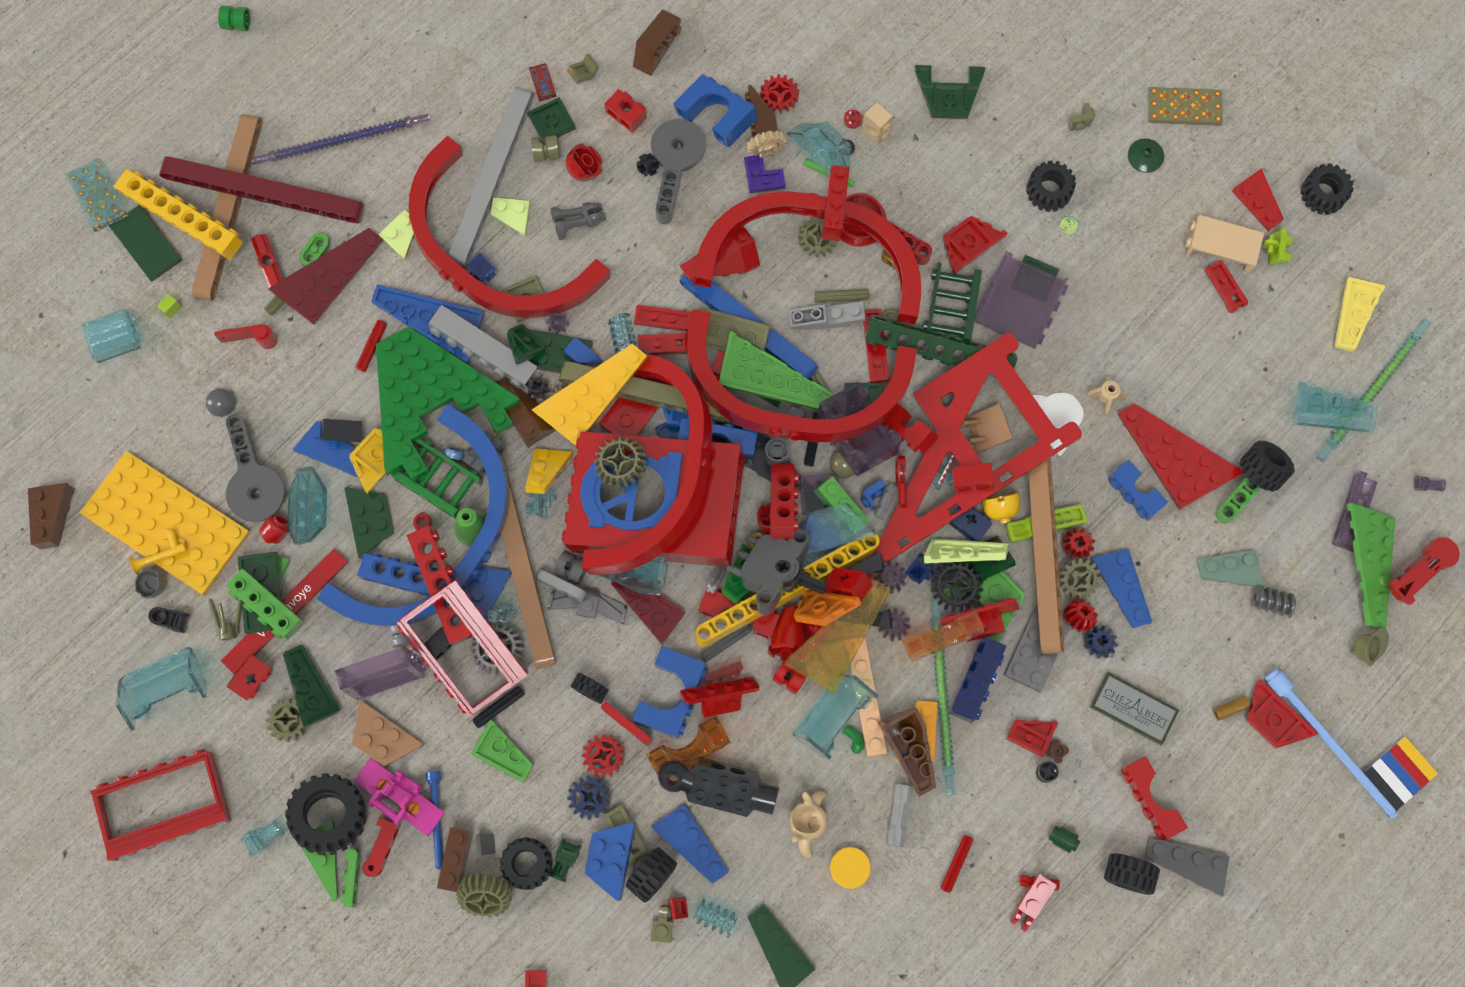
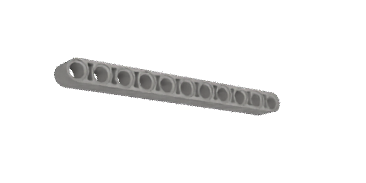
M515 87L448 254L461 267L467 268L492 207L493 197H496L527 118V112L531 108L534 99V92L518 87Z

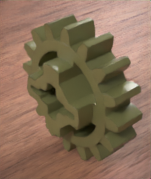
M811 218L810 223L805 221L804 227H800L798 239H800L799 245L804 246L803 251L809 250V256L816 253V258L819 257L820 253L825 257L826 251L832 253L833 248L837 246L836 241L821 239L823 225L821 218H818L817 221ZM818 232H819V236H820L819 242H818V239H817V233H818Z
M1080 556L1077 557V561L1070 558V564L1068 565L1064 562L1063 565L1066 568L1064 570L1059 569V572L1062 574L1060 576V581L1062 582L1060 587L1061 589L1065 588L1063 592L1066 595L1070 593V597L1073 599L1076 595L1080 600L1083 595L1089 598V592L1095 594L1094 587H1100V584L1097 582V580L1102 579L1100 575H1097L1100 569L1095 568L1096 564L1093 561L1089 563L1090 560L1088 558H1085L1083 561ZM1081 576L1082 580H1078L1077 577Z
M287 698L286 703L278 700L279 706L273 704V712L267 711L271 716L265 719L266 722L270 723L266 728L267 730H273L270 735L273 737L277 736L279 741H282L284 738L286 742H290L291 737L296 741L298 740V734L304 736L301 717L295 715L293 710L295 708L299 712L296 699L292 702L291 699ZM289 717L292 718V719H295V720L288 721V723L283 722V721L287 720ZM276 725L282 727L283 733L278 730Z

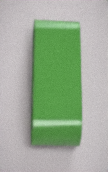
M1248 478L1243 480L1217 509L1216 519L1224 524L1229 523L1261 488L1252 483L1254 489L1248 487L1247 482H1252ZM1235 496H1239L1242 499V503L1237 502ZM1223 509L1230 512V517L1223 513Z

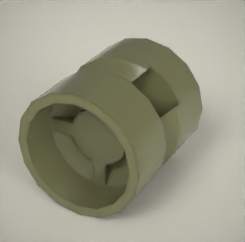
M557 135L546 136L545 139L542 137L531 138L535 162L545 161L546 158L550 160L560 159Z

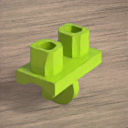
M1281 228L1280 231L1271 233L1268 240L1263 241L1262 247L1268 249V264H1285L1291 261L1292 254L1285 250L1293 243V237L1287 234V229Z

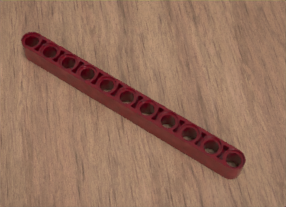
M170 156L164 157L159 176L166 180L350 223L360 222L364 204L357 200Z

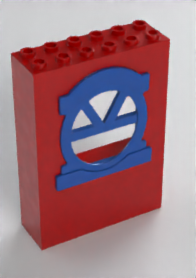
M580 432V438L576 440L577 456H574L573 460L575 471L570 479L572 491L568 494L569 511L565 513V523L567 524L566 530L562 533L563 544L572 553L584 554V550L606 549L627 544L650 531L666 515L680 491L685 472L688 440L621 435L624 437V440L630 437L632 442L636 440L638 446L643 447L642 452L646 454V458H644L647 461L646 466L654 469L661 476L665 485V497L660 508L646 519L633 521L638 478H635L636 484L630 481L629 487H625L624 483L622 484V487L628 491L627 493L602 503L600 489L603 478L600 479L597 476L599 472L595 471L597 465L594 463V460L598 459L595 454L596 452H602L599 447L606 446L605 440L611 443L612 437H615L618 441L620 435ZM712 442L713 448L710 451L711 466L708 469L706 488L700 506L684 533L665 552L653 560L727 567L732 564L745 454L740 444ZM624 449L626 456L635 458V454L632 451ZM606 466L608 473L612 475H617V473L614 472L615 468ZM627 501L625 520L615 518L608 513V509Z

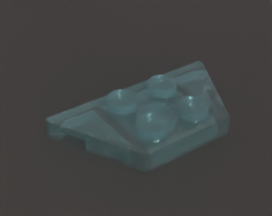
M847 502L811 512L808 516L806 529L809 533L810 547L806 555L875 536V531L870 529L862 517L856 514Z

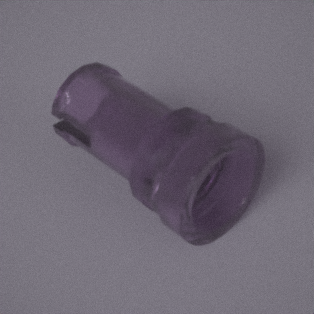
M1418 475L1414 479V489L1416 491H1443L1446 488L1445 479H1430Z

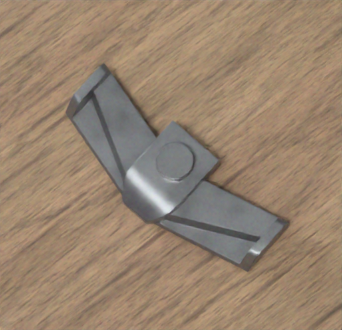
M582 589L587 593L583 602H579L559 591H552L550 593L547 605L548 610L577 608L576 615L595 619L598 612L624 625L628 606L599 593L597 589Z

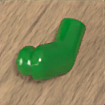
M847 725L843 734L852 739V752L860 754L861 750H864L865 747L863 735Z

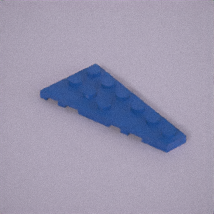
M377 284L371 300L375 306L422 334L461 361L469 364L470 357L466 356L462 349L457 346L452 347L446 342L445 338L442 336L437 337L430 332L429 322L439 307L443 305L480 329L485 315L484 311Z

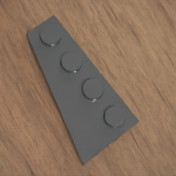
M1151 837L1148 838L1145 852L1146 859L1223 897L1230 856Z

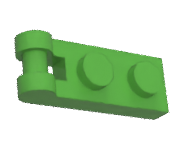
M351 848L345 852L348 868L345 869L343 875L346 886L341 894V902L344 903L343 907L356 908L361 852Z

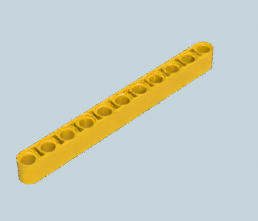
M868 532L804 567L805 575L824 582L834 567L848 569L876 552L880 542L878 535ZM870 541L874 546H868L865 542ZM854 550L858 555H852L849 551ZM838 559L842 564H835L833 560ZM822 568L825 570V573H819L816 569ZM799 585L797 589L792 588L793 591L791 592L785 591L775 609L810 589ZM757 594L699 625L695 632L696 644L700 647H707L763 616L757 610L750 608L751 605H756ZM740 614L743 618L737 620L733 615ZM722 623L726 626V628L719 629L716 627V625ZM707 633L709 637L703 639L699 636V634Z

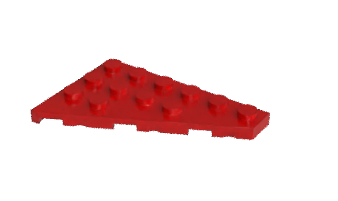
M1136 404L1117 414L1179 510L1243 474L1240 468Z

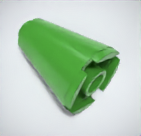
M461 509L454 522L456 538L462 544L471 546L480 533L487 514L479 509Z

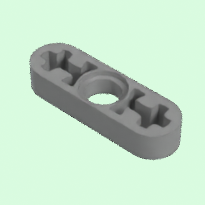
M540 570L536 576L539 582L579 602H583L587 595L582 589L546 571Z

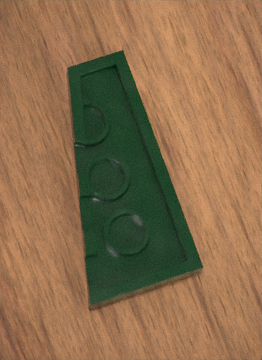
M303 645L285 651L283 657L304 729L338 714L340 709Z

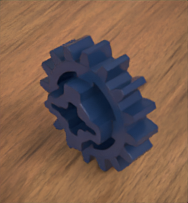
M590 775L587 776L586 781L580 777V783L573 782L575 788L568 790L572 793V796L567 797V800L572 801L569 808L575 807L573 813L576 815L580 812L581 819L585 815H587L588 820H591L592 815H595L598 819L600 811L604 814L606 813L603 809L604 806L610 807V804L606 802V800L611 799L610 795H606L610 789L609 787L603 788L605 782L598 783V777H595L593 781ZM589 784L595 785L592 789H585L583 787ZM583 791L586 794L588 793L589 795L593 793L594 795L592 796V798L594 799L596 804L590 801L585 802L586 797L583 794ZM577 792L580 793V801L578 804L576 802ZM600 792H602L603 796L601 804L598 802ZM587 807L595 808L593 811H584Z

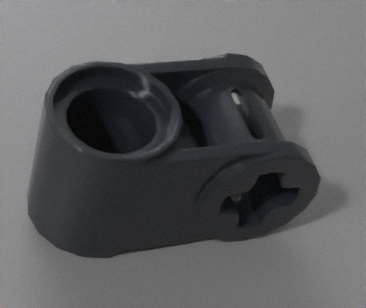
M154 607L150 610L148 618L151 623L158 627L184 634V627L187 618H190V614ZM163 613V619L157 622V615Z

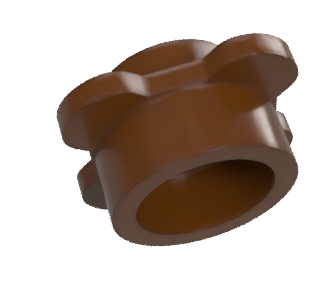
M1055 739L1051 742L1052 745L1046 749L1045 755L1053 758L1054 762L1059 764L1063 761L1062 758L1069 753V749L1061 744L1059 740Z

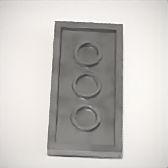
M1038 605L1033 610L1004 676L1037 692H1042L1058 653H1042ZM1063 617L1065 640L1071 625L1066 624L1067 620Z

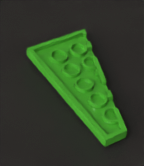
M730 330L719 382L724 388L829 412L832 392L816 382L805 378L798 371L787 367L785 363L767 352L756 348L749 341L743 340Z
M1354 503L1347 504V510L1351 511L1352 521H1349L1350 529H1354L1355 539L1352 542L1357 572L1360 571L1362 582H1359L1360 590L1363 589L1365 599L1362 602L1365 625L1373 629H1386L1396 518Z

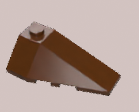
M505 377L495 382L520 400L519 404L506 410V413L527 448L556 431V429L532 411L533 408L540 405L521 389L514 387Z
M914 707L898 712L879 722L878 725L918 797L936 788L926 724L918 709Z

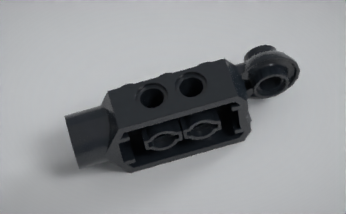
M699 757L690 770L679 761L665 762L658 770L657 779L661 787L669 792H685L688 802L748 817L753 810L773 815L779 787L761 783L759 772L703 757ZM674 775L678 780L672 781L668 776Z

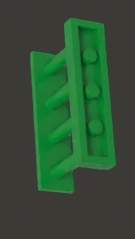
M418 439L416 443L421 447L418 451L421 459L427 452L436 457L428 468L429 473L424 475L420 481L417 480V482H412L406 470L401 472L397 470L391 476L410 491L456 519L459 512L457 505L474 482L480 486L483 484L479 478L481 475L473 469L468 471L434 449V445L428 440L424 439L422 441ZM442 462L452 467L436 491L430 492L426 489L427 483ZM459 472L466 476L467 479L453 499L448 502L444 501L442 494L456 474Z

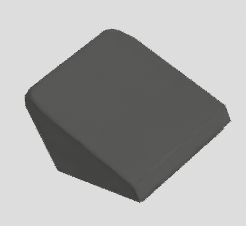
M494 834L476 835L477 854L481 856L495 854Z

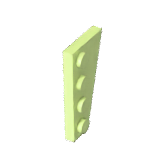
M931 539L924 556V563L1006 560L1009 547L1008 543Z

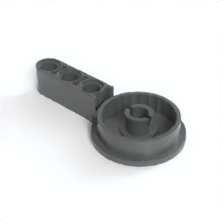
M669 120L661 124L652 135L651 150L653 156L657 158V161L664 168L656 203V219L661 224H668L673 218L682 177L681 172L693 168L701 160L705 152L706 141L703 132L697 125L687 120ZM679 143H680L682 148H681V149H675L676 147L679 146ZM662 211L668 212L667 214H661Z
M231 414L226 419V427L238 469L227 485V504L230 510L242 520L248 522L264 521L267 517L276 514L282 506L285 497L284 484L275 471L269 467L259 465L247 422L240 415ZM240 421L239 427L233 428L234 423ZM242 438H245V443L241 446H238L239 441ZM251 456L248 463H243L245 457ZM256 490L261 491V496L254 499Z

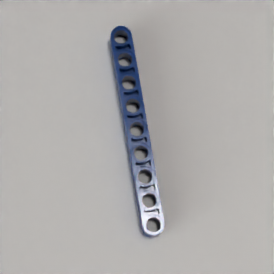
M686 275L679 280L686 290L710 309L766 324L713 281L711 288L693 285V281H690ZM771 328L765 352L785 363L792 370L798 371L805 378L810 379L819 369L816 363Z

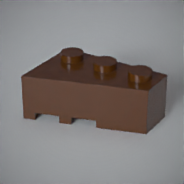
M663 9L636 41L634 68L650 76L653 75L673 40L681 32V18Z

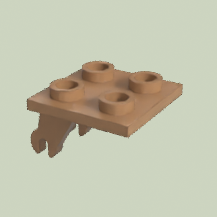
M1000 403L966 417V421L961 426V428L970 429L972 438L968 442L976 447L978 453L1013 439Z

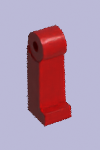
M379 817L376 825L380 826L381 830L369 859L362 866L363 873L366 876L376 877L381 874L401 824L396 826L393 821Z

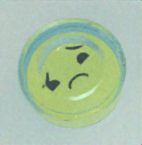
M1065 215L1060 222L1062 232L1073 234L1077 231L1079 227L1078 218L1074 215Z

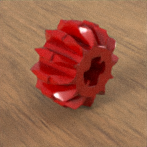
M1077 527L1073 529V532L1068 530L1066 532L1067 536L1062 538L1065 542L1062 544V548L1068 549L1065 555L1071 553L1073 560L1076 556H1080L1082 559L1084 556L1088 558L1090 552H1093L1095 549L1092 546L1095 540L1089 539L1092 533L1090 532L1086 535L1085 528H1082L1080 532ZM1076 541H1080V543H1079V545H1081L1080 547L1077 546V542H1076Z
M1075 599L1065 607L1063 617L1067 620L1066 624L1071 625V630L1076 629L1080 633L1081 631L1087 632L1096 625L1098 614L1094 612L1095 607H1091L1090 602L1085 603L1083 599Z

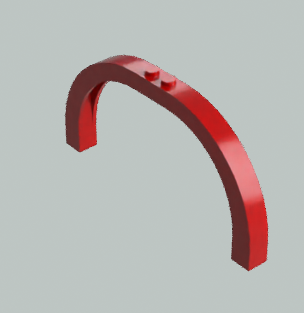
M446 136L420 164L411 184L409 194V218L413 234L426 260L439 272L438 275L444 281L448 280L452 284V287L458 293L462 292L478 305L495 313L518 318H539L556 315L580 305L610 279V270L595 259L577 278L567 285L540 295H511L482 284L439 247L427 226V206L431 192L440 177L463 156L461 146L449 136Z
M780 191L757 195L733 206L717 219L704 237L696 260L693 285L711 288L720 251L728 239L744 225L758 218L774 214H798L824 219L827 197L819 196L815 193ZM846 201L843 223L857 227L872 236L887 251L896 267L900 282V302L897 321L916 324L919 315L922 287L919 266L912 249L903 235L884 217L862 205Z
M692 309L687 335V359L691 376L700 388L706 401L722 416L741 427L769 434L776 438H789L793 441H843L865 434L879 426L894 413L906 395L913 374L917 349L898 346L893 374L888 386L871 405L855 414L838 419L817 420L769 412L752 407L730 394L715 377L706 353V340L711 312Z
M646 354L648 357L632 377L656 379L666 382L677 388L685 400L689 413L690 427L683 482L677 498L669 511L646 534L618 547L584 550L582 569L590 575L629 571L650 562L665 552L689 526L705 492L708 469L711 466L710 451L713 448L712 421L709 406L696 383L677 365L659 356Z

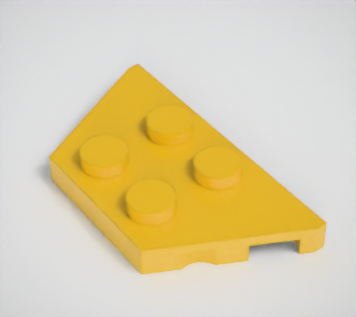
M374 428L349 455L350 461L367 494L386 474L384 469L382 430Z

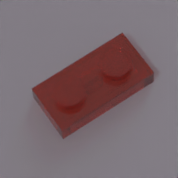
M739 661L704 674L706 684L722 683V679L726 677L733 679L740 676V672L743 671L742 663Z

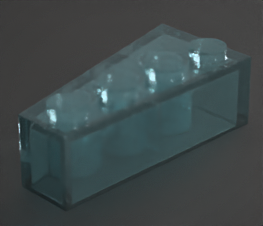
M1299 381L1293 425L1373 433L1378 406L1355 398L1349 399L1336 392L1333 394L1324 391L1323 388L1308 386L1305 382Z

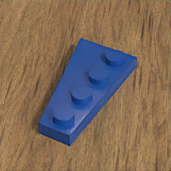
M318 421L313 424L293 448V451L298 454H303L358 478L349 458V455L355 448L345 441L321 440L320 422Z
M1129 548L1091 558V562L1093 561L1096 564V568L1100 569L1099 575L1107 584L1111 595L1115 597L1119 608L1130 626L1135 628L1151 624L1152 619Z
M685 804L651 826L712 884L729 873Z

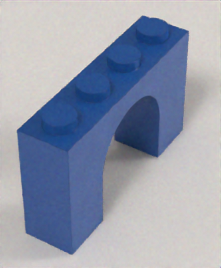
M703 74L673 103L677 115L690 122L710 105L722 104L729 107L725 116L712 128L716 140L728 148L758 119L756 107L753 103L746 102L737 93L733 94L726 86L717 84L713 78H708Z
M661 646L654 664L656 668L678 676L683 681L685 689L698 687L700 680H705L708 669L705 668V662ZM682 700L676 707L664 710L640 701L633 717V722L678 739L679 735L683 736L687 724H684L686 716H691L694 706L691 704L686 705L684 700Z

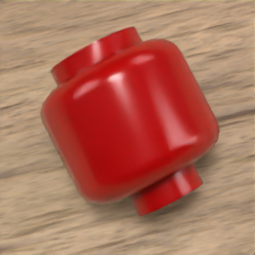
M280 515L267 517L260 527L262 539L269 544L280 543L289 532L288 521Z

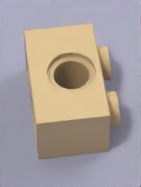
M876 102L864 114L862 132L876 144H879L882 140L885 141L891 134L890 128L892 127L893 116Z

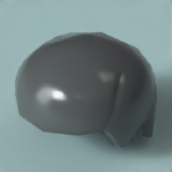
M217 388L207 395L206 408L212 415L224 417L234 410L235 398L230 391Z
M154 569L143 570L135 579V592L143 599L155 598L165 588L163 576Z

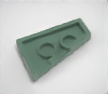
M1255 550L1197 560L1200 577L1203 580L1229 582L1242 586H1255V588L1258 585L1264 587Z

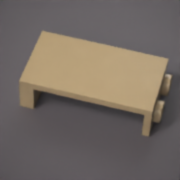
M1199 215L1196 220H1192L1189 231H1192L1191 237L1188 236L1185 247L1188 248L1186 255L1190 256L1192 251L1196 250L1245 264L1244 271L1249 273L1256 267L1264 236L1263 232Z

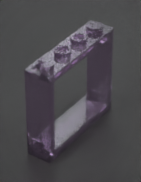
M404 646L337 669L335 674L340 690L356 700H361L424 678V671H427L421 658L417 657L413 650L410 651Z

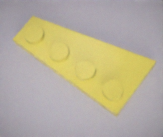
M1351 277L1346 279L1334 348L1351 352L1356 349L1385 285Z

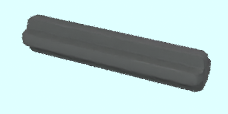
M747 624L701 652L702 659L708 662L749 634L752 631L751 626Z

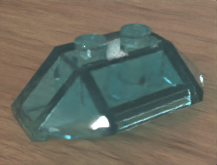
M827 121L800 123L787 132V135L828 176L831 165L850 167L851 144Z
M311 466L296 470V477L292 481L288 494V526L294 545L312 542L326 527L327 489L315 469Z

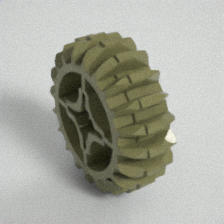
M621 435L618 441L615 437H612L611 443L605 440L606 446L599 447L602 452H596L595 454L598 459L594 460V463L597 465L595 471L599 472L597 476L600 479L603 478L604 484L609 483L610 487L617 485L621 489L623 483L625 487H629L630 481L636 484L635 478H642L639 472L646 471L643 467L647 465V461L644 460L646 454L642 452L643 447L638 446L636 440L632 442L630 437L624 440V437ZM624 449L632 451L635 454V458L626 456ZM606 466L615 468L617 475L608 473ZM628 468H632L629 472L625 474V471Z
M478 872L477 875L470 874L469 877L466 876L460 881L456 896L458 905L461 906L462 910H466L467 914L473 913L474 916L480 915L481 917L488 916L491 918L492 915L498 916L499 913L503 914L505 910L509 909L512 901V890L508 881L503 880L501 876L496 877L495 874L489 875L487 872L486 874Z

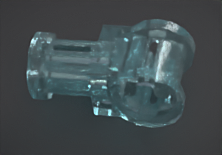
M275 819L271 825L264 829L259 827L242 836L240 840L245 843L249 850L248 855L252 857L271 845V840L279 835L283 836L285 833L280 823Z

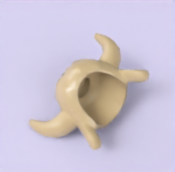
M823 791L814 792L811 796L804 792L802 794L804 802L797 805L791 811L789 819L791 832L794 833L791 841L793 843L798 842L800 853L809 859L813 858L810 848L811 841L822 837L827 828V815L820 807L822 800L828 797V794Z

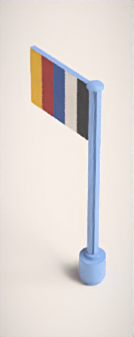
M1276 668L1265 676L1268 686L1279 697L1283 696L1291 702L1387 813L1389 819L1397 817L1398 809L1438 774L1406 736H1403L1369 768L1362 772L1295 695L1292 689L1295 685L1283 671H1279Z

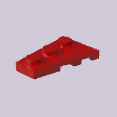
M1262 168L1233 189L1232 192L1268 232L1284 220Z

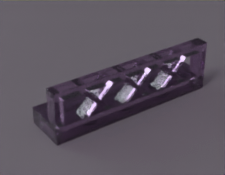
M1363 471L1353 475L1331 543L1353 553V542L1352 546L1345 544L1348 533L1353 540L1355 539L1354 529H1350L1349 521H1352L1351 511L1347 510V504L1354 503L1358 505L1359 499H1361L1364 507L1369 508L1377 485L1376 481L1366 478L1368 473ZM1364 483L1370 485L1369 492L1363 495Z

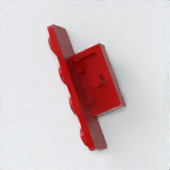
M1008 598L1000 603L986 604L982 608L965 610L957 615L949 614L940 619V622L944 629L962 625L966 641L970 642L1004 633L1005 628L1001 614L1019 610L1020 608L1016 599Z
M745 677L743 679L681 690L680 696L686 705L702 702L701 714L705 718L740 711L742 694L757 692L760 690V686L753 677Z

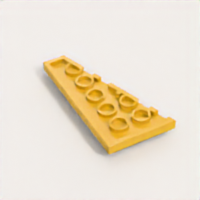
M631 344L533 408L532 411L576 445L577 438H580V432H588L648 356Z

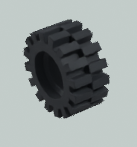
M581 673L577 674L570 686L578 693L599 704H602L609 691L608 688Z

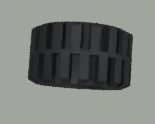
M1048 161L1047 164L1043 162L1040 166L1037 165L1031 173L1026 190L1027 194H1029V201L1033 200L1032 205L1034 207L1036 205L1039 206L1038 209L1041 211L1046 209V212H1050L1051 209L1054 212L1058 211L1059 208L1063 209L1069 203L1076 187V182H1074L1076 179L1075 175H1071L1073 171L1067 169L1065 164L1063 166L1060 165L1059 161H1056V163ZM1052 181L1059 186L1060 191L1050 192L1043 187L1042 182Z
M1328 163L1327 166L1321 164L1319 167L1314 168L1301 186L1300 192L1303 195L1302 201H1306L1305 206L1307 208L1310 206L1312 208L1311 211L1315 212L1316 210L1321 215L1324 212L1326 215H1330L1331 212L1336 213L1349 200L1354 190L1352 187L1354 184L1353 180H1350L1351 175L1345 173L1347 170L1344 168L1340 169L1339 165L1334 167L1331 163ZM1319 184L1330 186L1334 191V195L1323 192Z
M1264 440L1255 442L1240 459V466L1245 476L1252 483L1266 491L1274 492L1279 490L1295 472L1294 463L1287 453L1275 444Z
M522 837V839H515L514 842L509 843L508 847L503 850L502 858L499 861L501 866L499 867L503 874L502 877L508 881L509 885L522 890H532L540 887L544 881H547L549 874L552 872L551 866L553 861L551 860V853L542 842L533 838ZM522 852H532L538 860L537 869L532 875L522 876L515 869V860Z
M660 847L654 848L631 874L625 887L645 903L657 893L676 869L677 862Z
M1113 853L1109 856L1103 878L1108 883L1123 889L1152 895L1156 889L1160 869L1147 861L1124 854Z

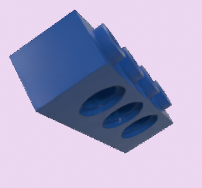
M371 552V554L364 553L357 574L360 579L425 596L430 595L424 578L419 583L414 581L417 575H422L417 563L408 562L405 564L401 563V560L398 558L389 557V559L382 558L381 554ZM381 565H386V570L383 573H378V568ZM432 567L433 572L438 570ZM399 570L405 571L403 577L396 578V573Z

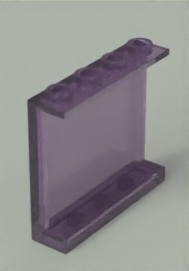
M1006 251L978 309L974 322L1002 335L1011 333L1018 342L1035 349L1037 344H1042L1046 336L1042 334L1045 327L1049 329L1053 318L1050 317L1052 312H1057L1061 304L1058 301L1060 295L1064 296L1069 285H1066L1068 278L1064 280L1012 258L1013 254Z

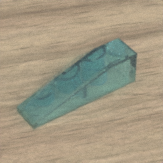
M656 557L650 562L632 570L600 576L641 594L660 595L665 586L668 565L665 557Z

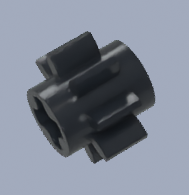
M644 153L639 156L640 160L636 162L639 173L645 177L656 174V169L659 168L657 158L651 153L647 155Z
M541 376L538 379L531 378V383L526 384L527 389H530L527 392L528 396L533 395L535 401L537 398L544 400V395L550 392L548 388H545L549 385L548 381L542 382Z

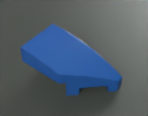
M576 337L563 351L566 356L577 364L599 365L602 363V360Z

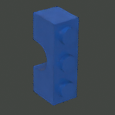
M1127 460L1110 475L1108 480L1115 490H1119L1122 493L1123 499L1135 507L1137 514L1148 521L1168 501L1156 488L1146 494L1140 493L1135 487V480L1142 473L1130 460Z

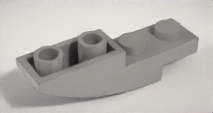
M863 301L828 307L823 304L789 310L790 328L828 329L847 327L850 323L866 321L865 305Z

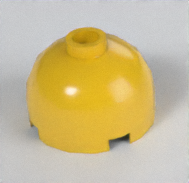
M1010 492L998 496H990L981 504L984 513L990 519L999 520V523H1007L1011 521V517L1016 516L1019 512L1021 501L1018 492Z

